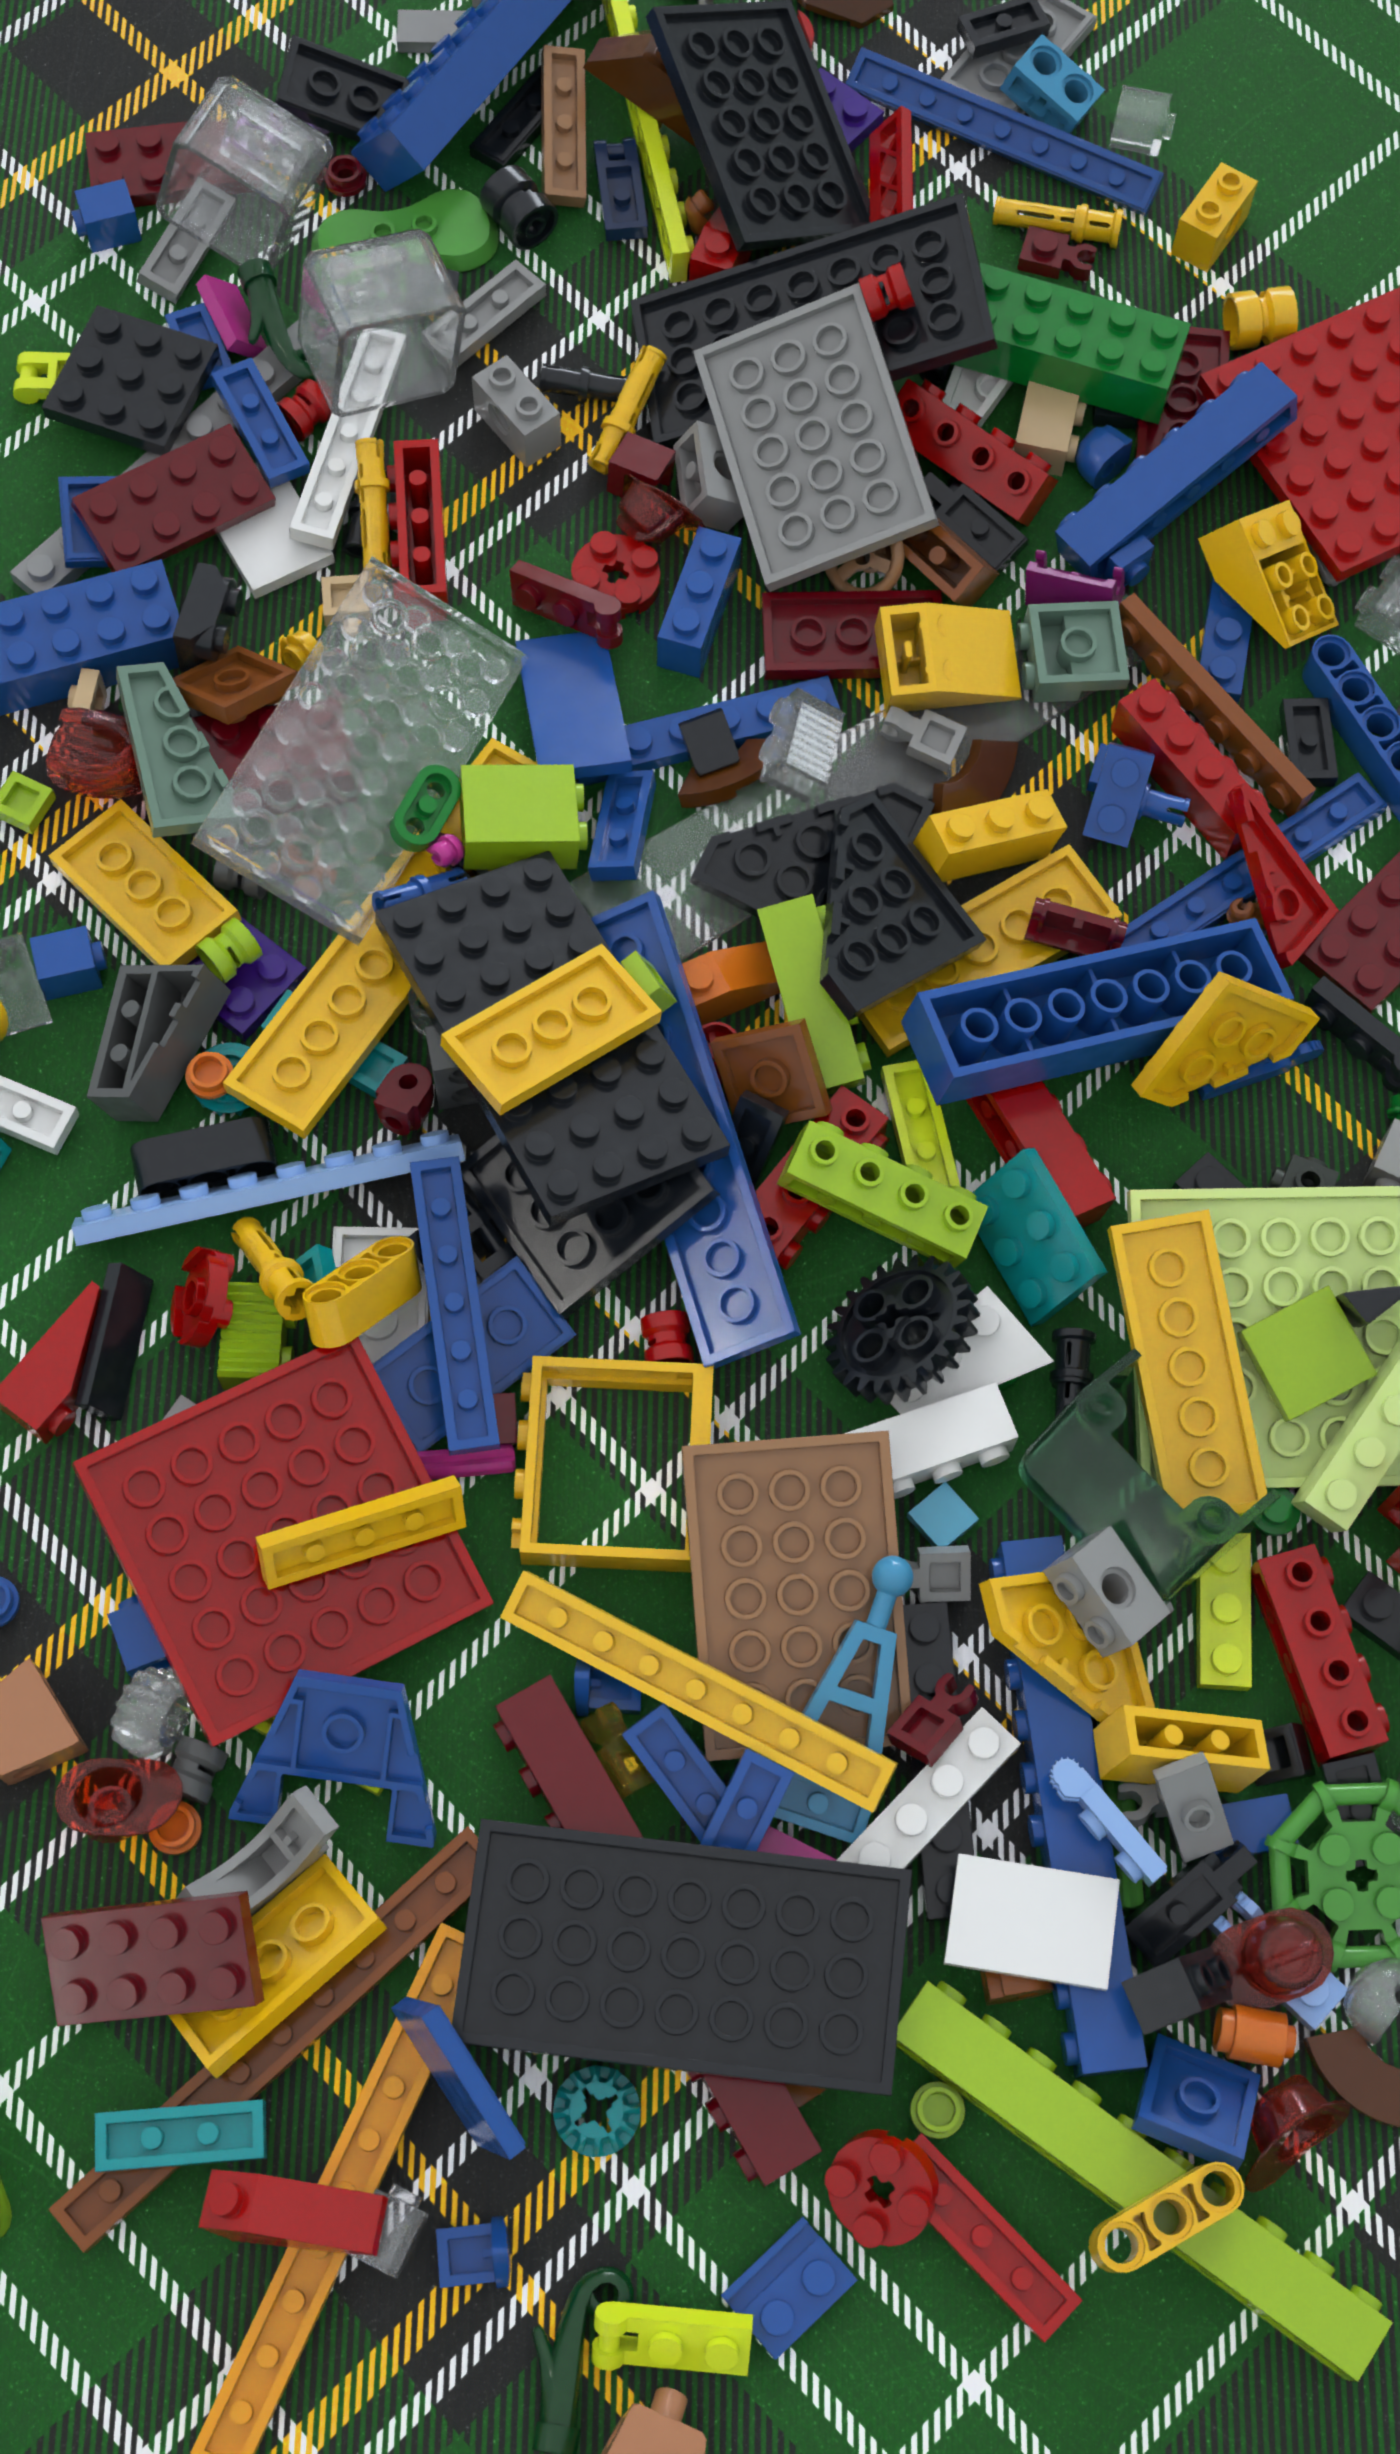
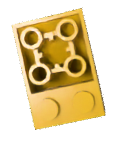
M1290 500L1240 518L1198 538L1215 582L1284 649L1339 625L1334 614L1333 602L1325 591L1318 573L1317 562L1309 551L1301 531L1300 519L1294 512Z
M927 602L879 608L874 628L886 714L891 706L898 707L907 712L1021 700L1022 695L1010 610Z

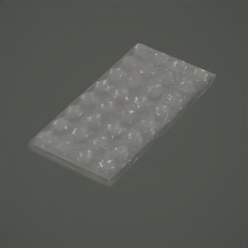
M372 556L200 826L191 844L358 946L375 919L376 912H374L372 905L373 893L393 888L414 853L399 847L390 834V821L419 771L428 765L445 766L459 777L461 765H466L529 656ZM427 790L429 796L434 799H440L436 791ZM411 825L406 826V829L411 834L419 835L417 828Z

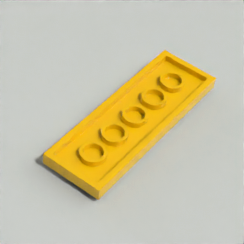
M1070 844L961 905L987 939L977 950L858 1016L887 1058L910 1045L901 1021L918 992L1049 964L1069 953L1024 940L1036 897L1045 900L1046 897L1051 898L1050 901L1112 919L1117 917L1121 921L1123 914Z
M1209 1209L1110 1226L1107 1231L1166 1526L1269 1509L1270 1503Z

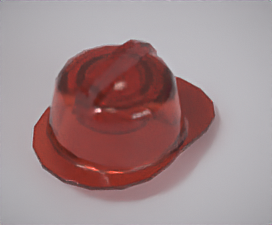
M627 474L631 484L619 502L620 514L617 517L616 523L631 539L637 542L659 544L681 528L697 532L698 526L706 528L701 519L679 500L660 489L640 482L631 474Z
M90 1759L75 1765L62 1777L56 1789L55 1807L61 1821L72 1830L84 1833L95 1841L117 1843L131 1836L147 1834L163 1826L176 1813L182 1800V1782L176 1770L162 1761L151 1759Z
M1292 1907L1273 1910L1235 1924L1220 1933L1210 1946L1215 1956H1221L1230 1970L1233 1985L1230 1989L1234 1998L1226 2001V2003L1232 2007L1233 2004L1268 2009L1306 1995L1323 1984L1331 1972L1334 1958L1331 1936L1322 1922L1309 1912Z
M1301 2074L1291 2076L1266 2092L1257 2101L1254 2108L1251 2131L1261 2155L1248 2173L1245 2180L1246 2189L1252 2193L1258 2192L1278 2180L1310 2148L1327 2138L1344 2123L1350 2113L1349 2103L1344 2100L1329 2102Z

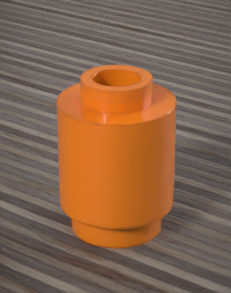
M1233 2004L1231 2009L1225 2007L1218 2008L1213 2028L1214 2051L1225 2053L1227 2059L1275 2068L1281 2067L1284 2058L1292 2059L1296 2046V2027L1288 2025L1286 2013Z

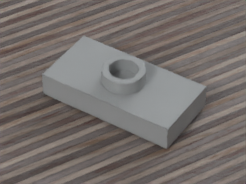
M1202 1751L1152 1770L1178 1852L1184 1863L1234 1844L1208 1760Z

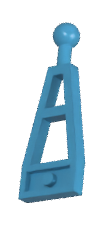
M894 1555L883 1557L875 1564L872 1570V1582L877 1592L867 1622L854 1620L802 1711L803 1714L818 1721L830 1700L868 1713L865 1746L882 1754L897 1639V1634L886 1630L896 1598L904 1595L911 1588L914 1578L910 1564L902 1557ZM863 1639L878 1644L871 1697L838 1686ZM795 1773L774 1817L852 1844L865 1831L871 1812Z

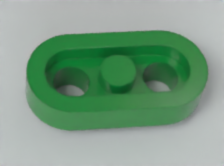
M428 765L417 774L390 821V834L395 843L402 849L410 852H421L428 849L435 841L461 795L460 781L452 770L442 765ZM427 790L436 791L440 799H434L429 796ZM411 825L417 828L419 835L411 834L406 829V826Z

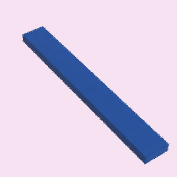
M861 47L845 83L873 103L892 111H896L900 106H903L911 111V119L1144 217L1147 216L1164 180V173L863 47Z
M1357 772L1277 826L1303 862L1308 864L1383 814L1388 804L1365 778ZM1243 848L1127 924L1128 927L1121 947L1212 928L1227 918L1226 913L1233 900L1243 898V903H1248L1257 898Z

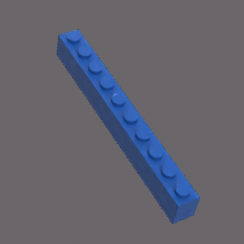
M1062 1535L1001 1542L995 1553V1558L989 1559L990 1579L1043 1572L1045 1568L1065 1553ZM1010 1651L1011 1659L1004 1660V1673L1008 1690H1016L1019 1710L1012 1711V1726L1014 1737L1019 1742L1024 1741L1027 1762L1020 1763V1779L1023 1793L1032 1794L1035 1814L1028 1815V1832L1032 1847H1040L1043 1867L1117 1879L1112 1843L1106 1836L1098 1841L1078 1817L1084 1811L1083 1808L1076 1802L1062 1801L1056 1794L1057 1790L1055 1788L1052 1789L1053 1785L1049 1784L1051 1781L1049 1775H1051L1050 1770L1053 1769L1052 1765L1056 1764V1760L1060 1761L1061 1757L1063 1759L1068 1757L1071 1760L1074 1759L1076 1763L1079 1762L1078 1766L1080 1768L1083 1767L1103 1790L1102 1780L1099 1776L1091 1715ZM1118 1892L1108 1990L1101 1991L1052 1983L1056 2009L1065 2010L1068 2032H1062L1060 2037L1062 2056L1065 2066L1073 2065L1075 2078L1139 2071L1148 2067L1142 2029L1121 1983L1132 1978L1133 1972L1120 1892Z

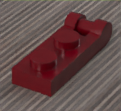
M518 560L509 570L513 605L595 637L597 644L604 649H614L622 644L623 630L621 624L618 623L622 617L621 602L617 598L522 560Z

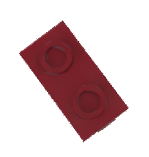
M1036 897L1024 940L1080 956L1121 948L1128 925L1126 922L1119 921L1120 918L1115 917V919L1052 902L1050 901L1051 898L1046 897L1045 900Z

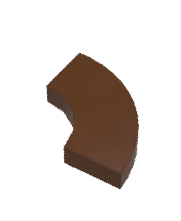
M790 738L747 739L740 749L737 750L740 757L739 762L702 776H698L691 767L678 793L681 807L696 808L718 804L736 798V790L757 780L762 785L773 777L792 755L793 748Z
M973 739L969 757L960 772L948 781L934 783L932 802L935 805L932 809V814L998 800L1011 777L1017 756L1018 742Z
M1359 2027L1303 2039L1307 2054L1315 2070L1336 2097L1342 2099L1353 2109L1372 2121L1393 2128H1400V2069L1384 2063L1368 2047Z

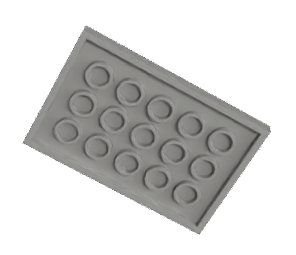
M859 283L693 351L764 583L769 592L939 526Z

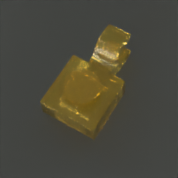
M614 1702L599 1707L595 1710V1714L580 1721L581 1728L590 1741L603 1746L595 1754L621 1799L656 1782L622 1736L627 1727L623 1721L621 1711Z

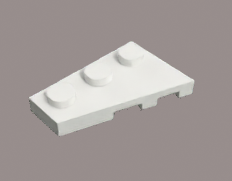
M987 1286L976 1295L978 1300L974 1303V1306L980 1312V1316L971 1322L978 1329V1333L964 1338L971 1350L966 1353H956L954 1356L960 1367L958 1369L945 1367L942 1370L945 1382L942 1384L936 1382L933 1378L927 1381V1394L923 1395L917 1388L911 1389L908 1402H903L895 1393L890 1403L899 1414H903L994 1382L1000 1385L1055 1361Z

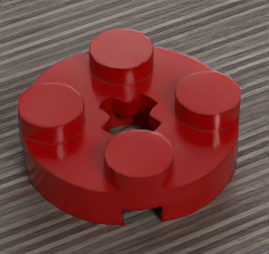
M600 531L594 534L590 542L585 544L576 554L571 567V580L617 598L621 602V619H626V614L633 613L639 609L640 614L647 610L658 596L660 589L658 554L654 548L647 546L634 537ZM620 571L623 572L627 579L619 578L616 583H610L607 573Z
M197 1246L186 1257L181 1270L190 1273L185 1287L175 1285L170 1313L171 1331L173 1336L181 1338L177 1342L180 1345L205 1348L214 1336L217 1328L226 1329L233 1313V1303L230 1299H226L228 1282L233 1275L235 1266L233 1255Z
M881 2129L867 2130L852 2137L836 2154L832 2165L825 2174V2186L836 2216L852 2232L857 2243L867 2248H875L879 2245L888 2247L898 2246L917 2237L930 2222L935 2209V2198L939 2193V2181L936 2170L924 2150L907 2137L904 2141H901L894 2136L887 2135L889 2131ZM872 2176H877L881 2183L890 2181L893 2184L894 2190L889 2194L890 2200L883 2199L874 2192Z

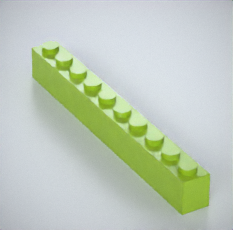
M927 1981L898 2022L896 2047L942 2082L954 2087L961 2096L1118 2212L1194 2168L1190 2161L1171 2148L1166 2147L1162 2153L1144 2139L1147 2135L1132 2129L1133 2119L1122 2113L1115 2119L1100 2108L1099 2104L1102 2098L1091 2088L1077 2080L1070 2086L1053 2072L1057 2065L1046 2055L1033 2047H1029L1027 2052H1024L1009 2041L1008 2038L1012 2032L1001 2022L988 2014H984L982 2019L972 2014L963 2007L967 1999L943 1981H940L937 1986ZM1212 2181L1209 2187L1202 2183L1201 2191L1207 2202L1214 2206L1220 2205L1226 2196V2188L1215 2181ZM1161 2201L1154 2210L1153 2219L1156 2227L1161 2232L1169 2235L1176 2230L1179 2216L1172 2204L1167 2201ZM1237 2208L1231 2214L1170 2249L1171 2252L1344 2380L1356 2382L1360 2380L1393 2324L1392 2321L1379 2313L1383 2304L1378 2299L1357 2285H1353L1349 2291L1332 2278L1335 2269L1328 2262L1309 2250H1306L1303 2256L1284 2243L1288 2237L1287 2233L1263 2216L1259 2215L1257 2220L1254 2221Z

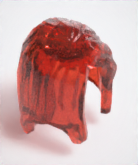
M82 707L62 709L58 720L65 722L55 732L45 762L47 776L51 779V782L76 795L100 799H124L142 793L126 719L98 709L91 710Z

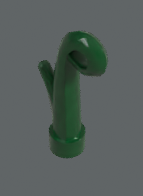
M253 258L244 262L239 267L237 274L243 291L248 296L250 302L251 319L248 342L251 345H255L263 330L277 359L291 374L303 380L311 379L313 381L325 377L329 373L331 366L329 358L322 350L313 346H305L296 351L293 348L275 289L277 280L270 262L264 258Z
M601 2266L586 2272L574 2285L561 2315L553 2349L544 2328L538 2325L532 2329L541 2379L540 2421L536 2422L532 2450L551 2454L578 2453L581 2429L577 2428L587 2312L595 2316L596 2307L600 2304L595 2298L594 2292L601 2285L610 2284L619 2293L616 2302L633 2303L634 2288L630 2278L617 2268Z

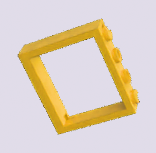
M533 1356L532 1372H523L521 1382V1402H529L528 1420H519L517 1449L526 1450L525 1469L516 1468L514 1481V1499H523L522 1518H512L511 1548L520 1549L521 1565L691 1573L687 1516L685 1550L538 1543L548 1386L692 1393L690 1445L710 1444L714 1366L705 1368L703 1364Z

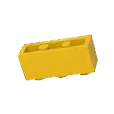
M1048 789L929 815L913 844L942 882L1043 859L1049 855L1067 829V825Z
M1123 1704L1093 1729L1101 1780L1156 1784L1152 1770L1201 1751L1208 1760L1217 1791L1239 1793L1270 1770L1262 1720Z

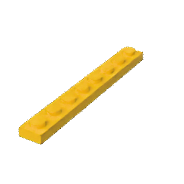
M529 1571L522 1572L500 1616L501 1619L872 1813L876 1811L898 1765L897 1762Z

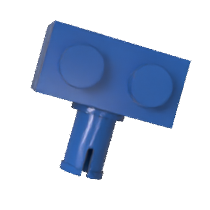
M1109 742L1082 835L1127 848L1136 819L1140 820L1141 816L1182 828L1186 816L1169 811L1167 808L1171 807L1187 812L1191 799L1150 789L1151 784L1147 783L1155 754Z

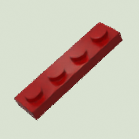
M920 2133L913 2142L918 2144L928 2155L936 2170L939 2181V2193L935 2198V2209L929 2224L1035 2336L1045 2343L1083 2300L943 2154Z

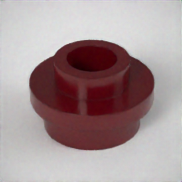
M351 155L334 157L328 163L324 173L327 189L340 197H350L360 193L367 183L365 168Z

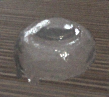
M1384 1958L1366 1964L1355 1973L1345 1992L1343 2001L1345 2016L1355 2030L1372 2046H1375L1381 2040L1383 2034L1400 2011V2004L1395 1997V1993L1400 1990V1960L1397 1958Z

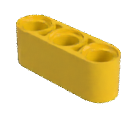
M403 1236L381 1239L303 1292L302 1299L313 1345L320 1348L343 1346L357 1338L421 1291L422 1282L413 1240Z
M1211 2162L1194 2167L1095 2227L1089 2238V2252L1092 2260L1099 2268L1111 2273H1128L1142 2267L1234 2212L1240 2206L1244 2197V2183L1241 2175L1234 2167L1223 2162ZM1208 2173H1214L1219 2176L1226 2187V2196L1218 2206L1208 2203L1201 2191L1202 2181ZM1161 2201H1167L1172 2204L1179 2216L1176 2230L1169 2235L1161 2232L1156 2227L1153 2219L1154 2210ZM1114 2229L1123 2231L1129 2237L1131 2243L1129 2257L1122 2263L1111 2260L1105 2249L1107 2235Z

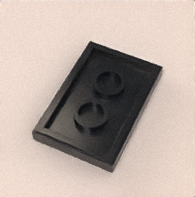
M292 35L273 110L360 142L361 139L357 135L359 130L373 117L376 116L379 119L385 112L382 108L383 103L398 89L403 91L410 83L405 77Z

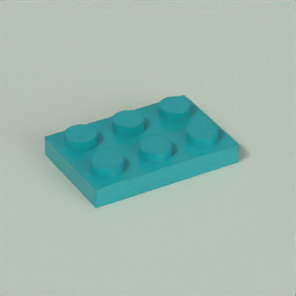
M1035 1147L1022 1149L973 1191L977 1196L976 1201L989 1206L978 1230V1235L1031 1326L1046 1322L1108 1273Z

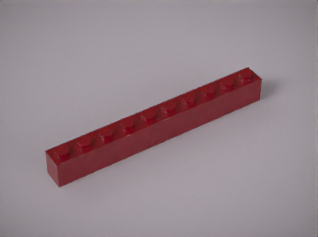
M551 1675L495 1706L500 1721L492 1726L507 1753L515 1748L517 1749L525 1764V1767L519 1769L518 1773L532 1798L542 1794L551 1812L543 1816L548 1827L643 1838ZM686 2072L692 2083L702 2079L712 2099L704 2104L720 2133L729 2128L740 2146L732 2155L748 2183L758 2178L761 2186L764 2188L822 2151L784 2084Z

